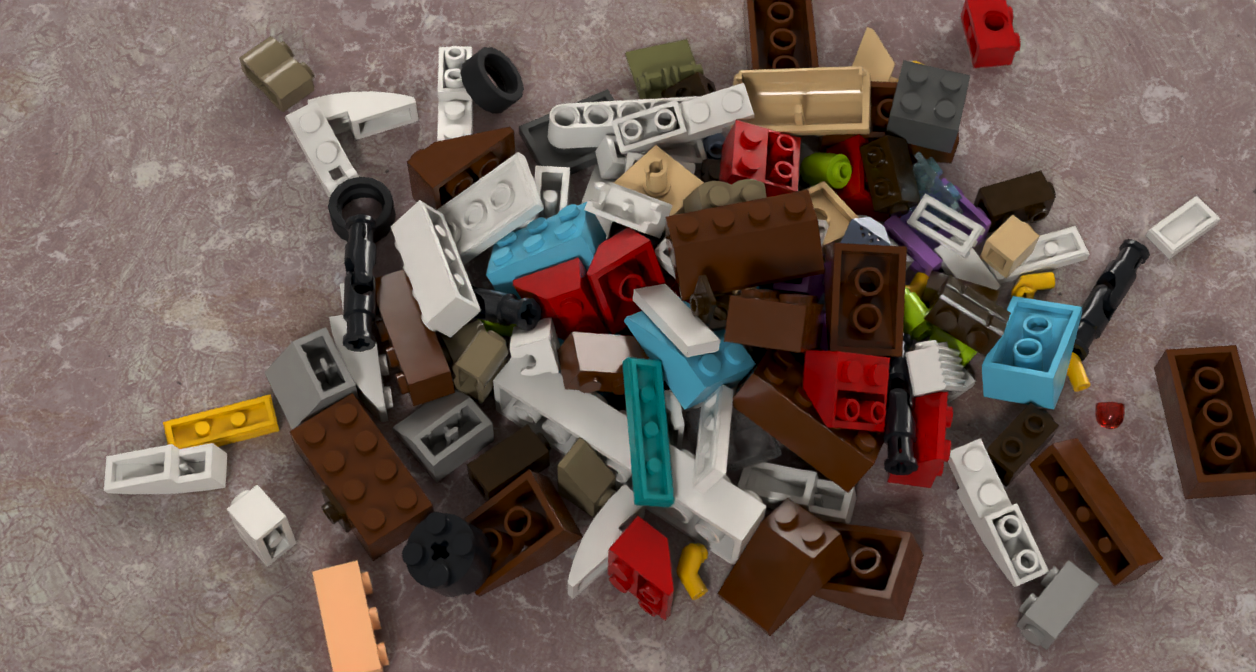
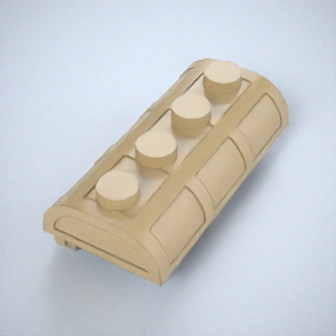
M863 66L739 70V74L734 76L733 86L741 83L745 84L755 118L744 121L746 123L792 136L870 134L871 77L870 71L863 70Z

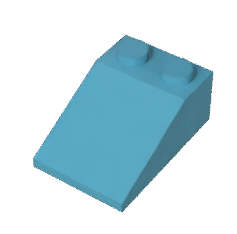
M683 301L690 308V304ZM643 311L632 314L624 320L649 359L662 361L663 379L684 410L704 402L722 385L730 389L736 387L756 366V363L742 344L724 342L726 329L712 331L720 339L719 351L686 357Z
M1012 296L1007 311L1011 312L1006 323L1005 332L986 355L982 364L983 395L988 398L1026 405L1032 403L1036 407L1054 410L1065 383L1082 316V307Z

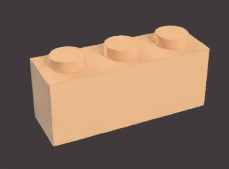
M358 561L312 571L333 672H383L382 667L389 665V660L384 642L377 644L374 631L381 629L377 608H369L366 595L373 594L369 572L361 573Z

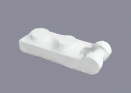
M317 101L285 116L288 125L329 198L338 185L348 179L359 177ZM339 167L343 176L333 180L329 172Z

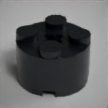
M433 512L429 514L426 519L415 527L407 541V545L402 550L403 561L406 563L413 579L419 584L447 597L468 595L478 590L487 580L493 562L490 559L491 543L487 535L478 527L449 513Z

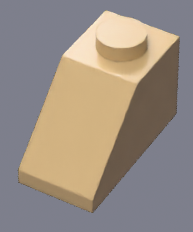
M867 27L852 66H863V70L870 71L871 81L897 82V78L892 77L895 66L894 61L874 29Z

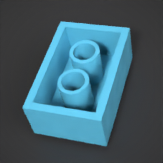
M587 202L578 206L576 204L568 205L561 209L558 214L547 219L544 217L537 218L530 222L527 227L515 232L512 231L493 245L486 272L494 289L514 294L518 299H521L513 286V280L578 257L588 271L599 244L606 241L607 235L596 215L584 210Z

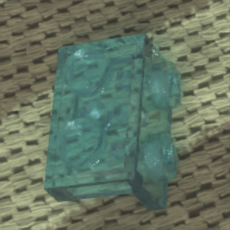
M920 151L914 156L918 162L913 165V171L920 200L926 193L963 214L964 211L957 203L962 199V196L951 181L944 185L940 180L939 176L944 172L933 157L926 160ZM917 205L910 208L912 213L916 209ZM929 205L925 208L926 211L948 224L954 220ZM921 216L918 219L919 222L936 232L941 229Z

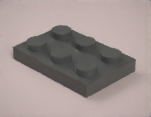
M607 89L576 103L615 100ZM550 113L519 126V135L538 166L570 167V175L598 164L595 153L598 147L562 149L553 146L549 142L547 136Z

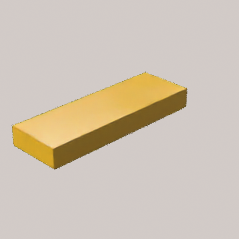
M270 394L163 422L167 445L173 444L178 449L210 443L220 447L280 431Z

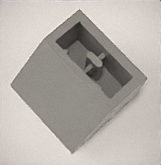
M326 327L293 341L264 372L292 430L351 393L354 394L360 403L356 385Z
M454 389L455 393L429 401L392 428V431L436 483L494 441L493 423L471 397Z

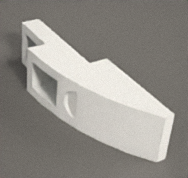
M472 46L439 47L437 141L473 134V100L462 83L460 73L462 64L472 57Z
M741 83L681 103L674 100L611 120L620 152L621 154H627L628 152L636 153L651 150L655 145L663 148L723 132L722 128L734 125L736 120L744 122L755 117L745 84Z
M341 283V284H340V292H341V300H342V307H343V303H344V283ZM343 315L329 317L335 345L356 385L359 399L381 422L389 421L387 408L394 407L391 386L384 387L383 376L389 375L386 354L379 355L376 342L375 347L371 350L363 352L348 350L343 346V336L347 332V322L343 319Z
M981 438L951 450L948 464L960 487L956 490L957 495L984 545L1011 584L1017 587L1049 573L1018 504H1011Z

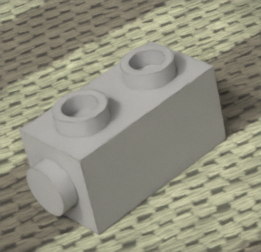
M1069 560L1061 570L1054 566L1040 583L1045 587L1040 596L1037 597L1031 593L1018 610L1023 614V617L1016 626L1022 630L1023 636L1030 643L1036 646L1041 645L1046 650L1100 585Z

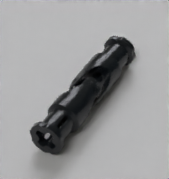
M365 214L350 216L345 221V229L349 233L344 256L346 277L344 279L343 319L347 322V332L343 336V346L354 352L371 350L375 347L376 340L372 335V322L376 318L375 276L372 275V269L376 264L377 247L373 243V233L376 231L377 222L373 217Z
M1125 239L1119 247L1120 252L1116 259L1108 263L1091 293L1081 306L1082 316L1072 351L1080 357L1081 361H1084L1088 356V348L1093 340L1101 336L1117 307L1133 285L1137 277L1136 271L1150 256L1146 246L1136 240Z
M471 285L481 309L474 318L504 326L516 324L521 330L525 331L534 329L540 321L541 306L534 298L525 297L518 299L517 296L511 293L478 288Z
M904 332L902 357L884 356L890 358L885 428L883 432V441L887 444L888 459L884 462V469L893 475H909L918 469V461L914 458L913 445L917 440V427L911 413L915 405V396H913L905 355L906 352H909V348L912 347L913 339L911 335Z

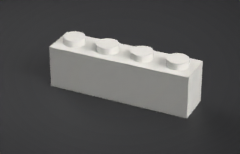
M419 200L391 226L396 240L394 244L404 262L403 269L412 284V294L418 301L423 323L432 331L437 330L452 337L475 317L481 309L444 214Z

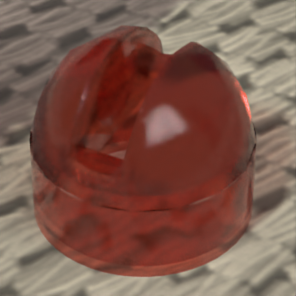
M1118 402L1095 404V417L1100 426L1113 430L1123 423L1125 416L1124 404Z

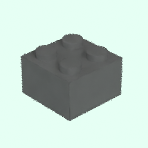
M903 60L885 136L906 139L908 144L951 153L959 131L970 75Z

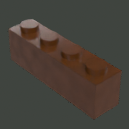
M404 269L375 278L376 315H379L380 318L375 323L381 341H389L390 346L385 347L391 368L399 367L400 373L395 374L401 394L408 393L414 407L455 393L451 371L435 332L430 330L421 319V309L418 301L412 294L413 287Z
M571 332L557 350L564 388L580 390L583 393L603 391L624 395L622 362L628 357L649 359L634 336ZM663 379L664 391L670 390V388Z
M1078 438L1052 443L1029 464L1114 587L1139 579L1163 559Z

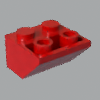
M736 120L722 144L719 181L732 185L744 179L758 180L764 183L767 197L798 192L801 138Z
M808 350L805 352L803 389L826 427L884 432L890 358L840 351Z
M940 391L915 398V405L911 413L917 427V440L913 445L914 458L918 461V469L909 475H893L888 473L887 483L931 488L936 476H942L944 462L949 461L951 452V440H945L946 428L950 429L953 418V407L947 406L948 392Z
M637 516L608 550L609 581L622 593L629 591L639 599L638 604L649 615L655 617L658 614L666 621L671 614L674 593L668 538Z

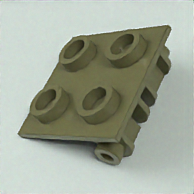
M687 39L625 52L640 99L662 98L661 92L697 72L704 75L702 65L695 63Z

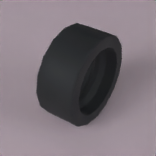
M483 47L462 64L460 72L462 83L472 100L483 110L492 114L502 113L522 97L524 90L522 78L516 66L501 51L492 47ZM488 75H490V77L494 80L497 87L493 84Z
M356 177L348 179L338 185L330 195L328 209L333 229L341 239L348 242L349 232L345 229L346 220L342 216L343 208L354 199L372 198L382 205V213L375 219L377 228L373 233V243H376L388 235L391 231V226L395 222L396 213L391 192L382 182L374 178Z

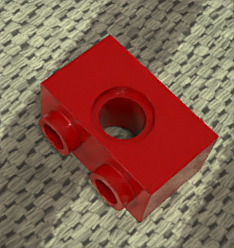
M965 0L960 17L973 68L1011 65L1015 53L1020 50V36L1018 32H1014L1012 25V7L1007 6L1006 0Z

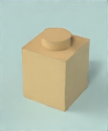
M1012 215L986 240L980 258L1007 278L1033 253L1040 236L1028 223L1021 222Z

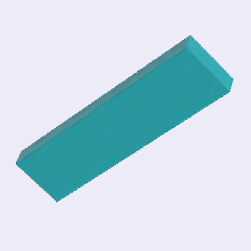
M628 357L622 364L634 505L670 507L675 504L662 361Z

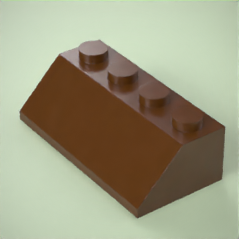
M809 190L665 217L666 244L681 301L690 300L700 275L707 276L713 294L716 295L823 274L825 271L818 219Z

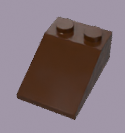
M509 126L437 141L425 149L417 150L407 161L412 198L416 202L421 200L432 208L439 209L516 154L514 130Z
M850 243L825 245L824 295L828 351L902 357L907 247Z
M529 469L464 518L465 521L481 529L491 543L490 559L493 560L492 569L485 583L475 591L476 596H482L555 559L583 538L582 533L549 477Z
M785 499L760 523L718 592L719 598L767 635L771 636L850 561L841 534L791 499Z
M823 521L841 534L850 561L813 596L868 616L903 621L924 556L912 532Z

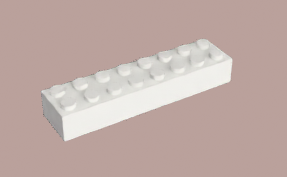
M525 355L523 358L511 357L493 380L496 411L521 428L528 424L535 434L541 432L550 446L564 456L578 438H582L616 476L615 489L619 490L626 484L633 491L627 411L614 409L597 392L583 393L580 390L565 389L561 372L552 374L549 371L534 376H524L521 374V369L526 366H534L536 359L532 355ZM669 444L675 504L670 507L645 506V508L696 542L705 545L707 549L734 566L763 521L767 506L763 504L762 499L754 492L747 489L743 491L733 485L727 475L723 476L704 494L693 489L696 456L688 450L682 449L680 451Z

